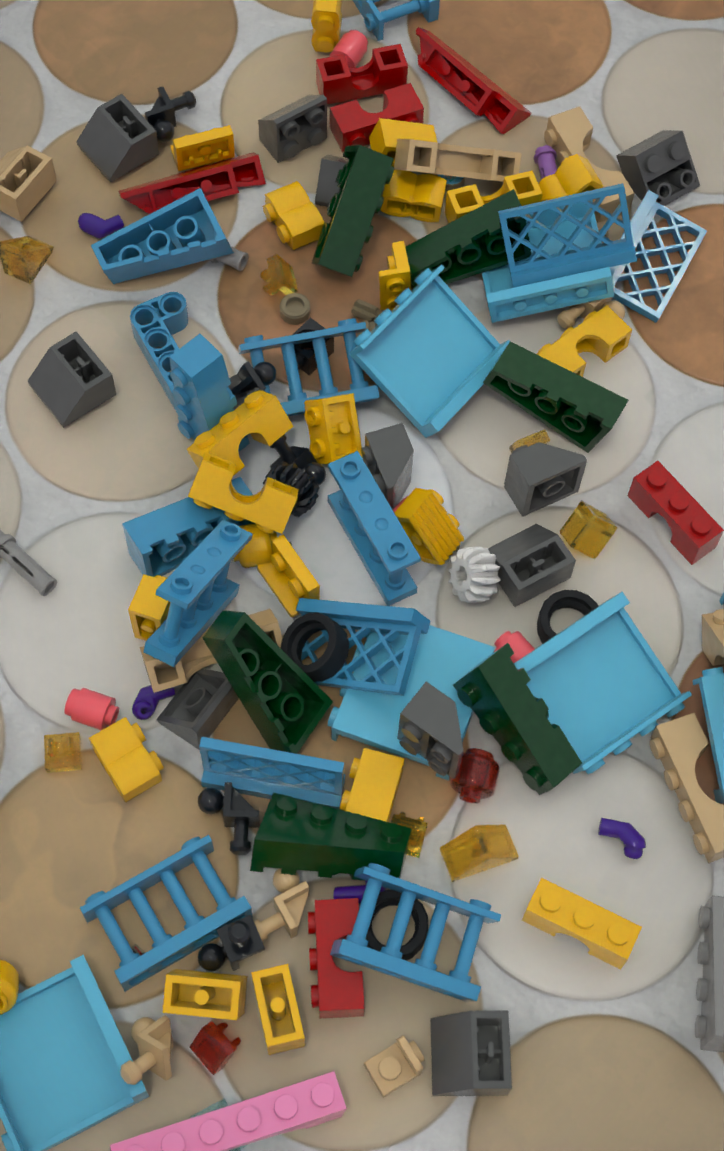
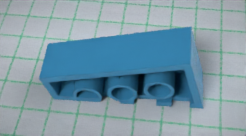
M201 188L91 245L102 270L113 284L234 253Z
M198 334L169 356L171 365L170 376L174 386L172 392L176 399L175 410L179 420L177 426L186 438L190 439L192 437L194 440L201 433L211 430L219 423L223 415L234 411L233 408L237 405L236 397L228 387L231 381L223 355L201 334ZM247 435L241 440L238 452L250 444Z
M241 477L232 480L233 487L237 492L247 496L253 495ZM188 497L122 523L129 555L142 575L154 577L156 575L163 576L176 569L222 520L238 526L253 524V522L246 519L243 521L233 520L224 514L225 511L216 507L211 509L203 508L195 504L193 498Z

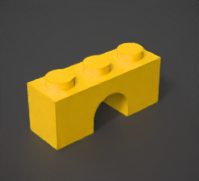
M533 170L504 177L502 187L497 192L488 196H480L476 184L448 190L445 204V216L448 223L513 189L521 206L541 202L543 193Z
M606 305L598 312L592 311L577 327L568 328L561 335L560 339L553 344L548 343L544 345L537 355L583 377L586 362L578 355L579 353H594L606 363L628 347L632 329Z
M259 390L249 394L244 399V403L234 411L223 415L219 423L211 430L198 435L194 443L186 450L198 468L204 453L207 452L236 464L235 475L245 467L240 459L238 450L241 440L246 435L250 434L253 440L271 446L294 426L275 395Z
M205 452L188 497L193 498V502L203 508L211 509L216 507L225 511L224 514L233 520L243 521L246 519L256 523V527L266 533L273 534L276 531L283 534L298 498V489L267 477L262 490L257 494L250 496L240 494L232 484L236 464Z
M542 877L522 918V921L554 937L556 933H563L578 939L589 948L588 954L620 970L628 960L642 928Z

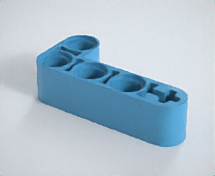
M168 292L135 306L130 312V320L135 341L175 409L176 399L172 392L174 389L173 380L170 372H168L171 370L169 356L179 349L172 335L186 328L188 325V311L186 299L182 294Z

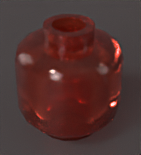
M470 748L466 750V753H463L459 773L455 779L451 778L450 780L452 789L460 794L459 798L461 800L476 804L480 803L481 799L489 798L495 793L500 767L490 752Z

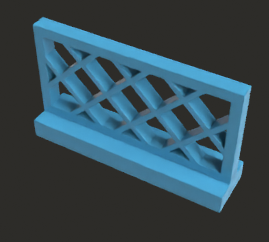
M623 183L498 211L513 288L601 268L637 262ZM618 194L620 204L612 214L599 207L606 196ZM579 202H583L591 207L581 221L568 214L571 207ZM552 209L559 214L550 228L537 221L542 211ZM595 211L608 218L599 233L586 225ZM620 213L622 215V221L617 218ZM520 216L527 220L528 223L518 235L508 229L506 219ZM564 218L577 225L569 239L555 232ZM613 222L624 228L625 238L611 241L604 235ZM533 225L546 232L538 246L524 239ZM583 229L595 236V239L588 247L580 248L573 242ZM551 236L564 243L559 253L552 255L542 250ZM510 237H512V238L515 239V241H514V243L512 244V246H511ZM520 243L533 250L528 260L514 262L513 253Z
M648 190L630 221L634 248L638 250L636 257L641 258L645 270L633 272L630 263L610 267L614 288V297L612 298L657 323L707 230L656 202L659 195ZM655 213L665 218L669 226L657 228L653 218ZM687 231L696 236V239L693 242L683 243L679 232ZM623 233V235L621 236L620 239H624V238H625V234H624V233ZM672 233L676 245L664 247L660 235ZM653 236L657 248L645 250L641 238ZM679 251L683 263L671 265L667 253ZM660 255L664 266L652 268L648 257ZM667 273L671 285L659 287L655 275ZM648 277L652 288L639 290L636 278ZM628 280L632 292L624 293L614 286L616 282ZM655 295L658 303L657 310L655 311L645 305L642 297Z
M299 598L296 611L302 614L301 616L307 613H320L328 616L342 628L348 629L351 635L348 638L349 649L356 644L361 652L348 665L345 661L342 669L333 677L323 682H315L317 685L404 696L421 633H428L429 619L414 608ZM321 630L323 633L311 643L308 640L306 641L302 649V660L307 656L310 657L312 663L318 660L314 651L328 641L329 635L326 630ZM372 631L377 632L380 640L366 650L361 640ZM401 634L408 635L405 647L395 653L390 643ZM385 647L390 658L376 668L371 657ZM366 662L371 673L362 680L357 681L352 672ZM393 666H396L398 675L395 685L385 684L381 675Z
M201 737L199 748L204 770L201 780L202 787L216 788L224 791L225 782H232L233 788L240 794L271 799L273 793H278L340 809L346 779L344 762Z

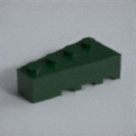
M361 145L345 147L343 157L348 158V161L342 170L338 171L335 181L340 189L330 199L327 209V216L331 217L330 223L325 222L322 226L312 260L313 264L350 277L353 276L354 272H358L362 264L363 255L360 253L364 242L368 243L373 232V226L370 225L374 213L378 214L382 207L384 197L381 196L384 184L390 182L394 172V167L391 166L394 158Z
M513 189L405 246L413 289L418 285L414 280L427 268L433 271L440 265H443L444 269L438 275L446 284H450L507 265L508 259L498 211L521 206L515 190ZM520 216L506 219L508 229L518 235L527 224L526 220ZM528 233L524 237L527 241H529ZM510 237L511 246H512V244L514 243L515 239L512 238V237ZM520 243L513 253L514 262L529 258L532 254L531 249Z
M511 341L483 381L485 385L587 453L613 428L629 401Z
M507 643L479 663L453 686L457 690L461 702L470 707L477 715L483 730L492 735L499 743L503 755L522 772L525 783L541 795L555 788L579 767L582 762L560 726L550 724L547 719L549 717V708L542 698L534 697L526 684L531 679L524 668L517 670L510 659L514 652Z

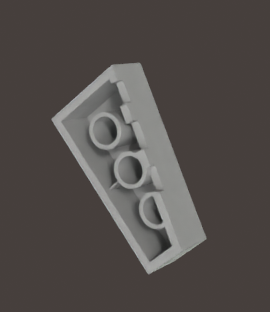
M712 895L705 906H701L699 912V928H704V942L699 943L697 960L698 964H703V978L698 979L696 987L697 1001H702L701 1015L696 1017L695 1037L700 1038V1050L724 1053V897Z

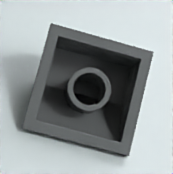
M540 442L529 447L527 445L520 446L509 457L504 488L521 516L524 517L577 493L587 459L582 454Z

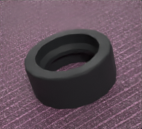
M562 590L553 593L544 601L537 620V634L542 644L557 635L550 626V618L553 612L561 608H573L586 615L598 607L597 602L589 595L577 590Z
M307 613L297 618L287 628L282 638L281 649L314 682H323L333 677L343 667L348 657L349 640L345 630L328 616L320 613ZM326 630L329 639L324 654L316 662L304 665L301 655L306 641L313 634Z
M385 890L379 893L365 939L369 941L368 948L381 951V947H386V945L381 944L375 938L372 931V921L382 908L398 906L402 893L394 890ZM417 898L411 912L415 922V932L413 937L405 945L401 946L400 952L403 953V960L413 958L422 949L428 933V915L423 904Z

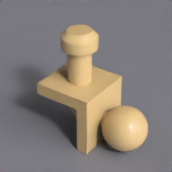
M612 297L568 306L570 309L559 313L557 319L561 327L568 329L575 325V320L579 316L585 319L592 311L598 312L606 305L623 320L625 308L622 303L612 301Z
M279 868L273 875V885L282 894L273 898L276 914L261 922L259 919L254 921L262 942L268 939V934L285 926L290 938L297 936L299 924L307 898L309 897V886L306 881L299 884L300 877L297 871L296 875L281 874V868Z
M164 1015L155 1021L149 1017H142L135 1021L131 1029L132 1038L138 1044L140 1057L134 1062L129 1060L124 1063L120 1071L122 1079L131 1085L141 1081L142 1074L148 1070L166 1081L172 1077L170 1064L173 1040L170 1018Z

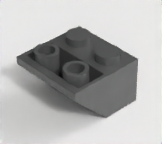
M123 94L97 107L77 140L79 148L110 183L159 154L156 130Z
M308 95L258 120L259 140L277 163L287 158H292L299 152L312 145H318L327 138V98L324 95Z
M662 130L616 155L623 176L641 201L647 191L650 190L659 195L656 202L665 206L700 186L684 133L681 130Z
M77 331L51 346L28 379L30 387L63 428L116 395L112 373Z
M403 423L366 433L365 447L361 448L363 461L392 509L400 503L411 482L414 449Z
M534 524L488 548L490 554L496 555L495 564L500 566L498 577L501 581L498 583L514 607L570 579L576 562L559 535L538 524Z
M425 682L400 713L397 739L400 740V745L412 755H417L418 753L428 760L429 766L436 773L442 776L447 774L455 779L459 774L464 751L456 703L434 686Z
M509 1010L466 1011L431 1018L432 1096H508L512 1089Z

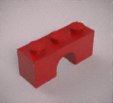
M401 44L372 49L371 60L359 68L348 67L344 54L316 59V84L319 94L327 98V105L384 94L385 90L407 84L408 64Z
M408 83L385 90L383 111L378 113H370L363 110L357 99L330 107L329 127L342 153L346 146L369 145V137L379 118L423 124L424 107L412 84Z
M656 461L633 477L627 496L648 519L658 513L666 520L672 531L671 544L691 565L717 547L724 531L723 528L659 461Z
M358 898L314 900L315 912H308V934H316V948H309L310 971H317L318 985H311L312 1008H319V1019L364 1016L363 972L341 970L336 966L332 955H330L334 940H346L347 935L352 934L359 911Z

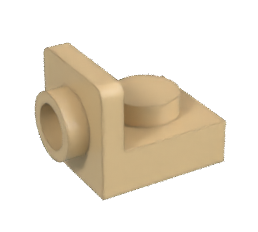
M402 1035L396 1040L395 1044L364 1062V1067L384 1098L421 1075L423 1071L421 1062L425 1061L415 1041L408 1043L405 1036Z

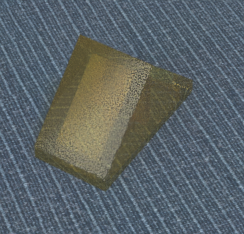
M29 236L0 241V259L4 273L32 284L52 254L54 247Z
M506 824L475 825L439 849L452 882L519 858Z

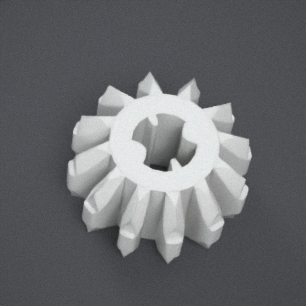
M481 546L459 549L457 554L451 557L452 567L448 568V571L451 573V579L448 583L453 584V595H458L460 601H466L467 603H479L490 600L492 594L498 592L496 583L501 581L498 577L500 566L495 564L496 555L490 554L488 548Z

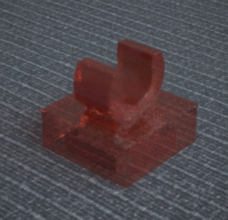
M211 1021L201 1028L189 1047L213 1076L225 1067L241 1042L239 1037L230 1042L224 1035V1031L228 1027L226 1022L216 1025Z

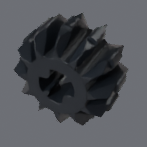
M281 462L266 475V479L269 477L298 489V498L291 512L295 517L299 518L302 514L311 510L318 498L317 492L320 487L313 482L315 477L308 475L305 468H298L294 462L290 465L286 462Z

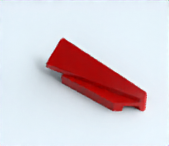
M420 27L416 29V35L420 37L421 54L418 55V65L474 114L481 117L485 114L501 134H505L532 114L433 33Z
M252 152L126 188L118 192L122 199L151 214L201 188L207 201L239 193L238 187L258 186L266 183L259 155Z

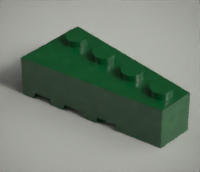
M222 610L202 637L268 747L273 750L297 754L333 701L245 612Z
M273 793L254 839L250 871L263 872L264 867L281 868V874L296 875V870L317 871L318 877L332 878V875L341 873L349 874L352 880L366 881L354 877L355 871L364 866L368 867L369 863H374L389 868V875L400 878L412 828Z

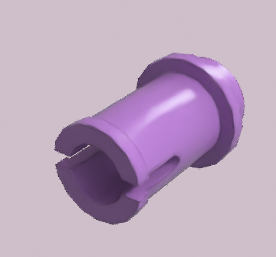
M549 145L537 148L533 158L534 162L538 164L541 179L555 174L557 170L555 162L557 153Z

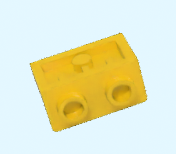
M231 126L213 128L208 131L173 139L171 152L178 171L235 157L234 134Z
M404 241L392 243V255L387 256L388 270L379 271L378 273L381 310L389 308L392 311L397 306L394 300L405 289L409 288L411 290V272Z
M354 393L311 399L304 402L305 420L308 424L310 436V452L319 464H329L356 451L362 457Z
M283 534L272 540L273 554L270 555L271 562L258 564L257 570L286 612L293 618L300 614L296 611L299 598L320 600V585Z

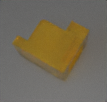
M581 500L561 528L560 534L570 547L595 559L618 528L606 513Z

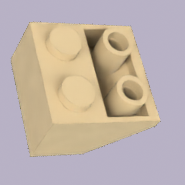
M28 145L5 154L0 160V211L20 222L24 220L57 182L51 157Z

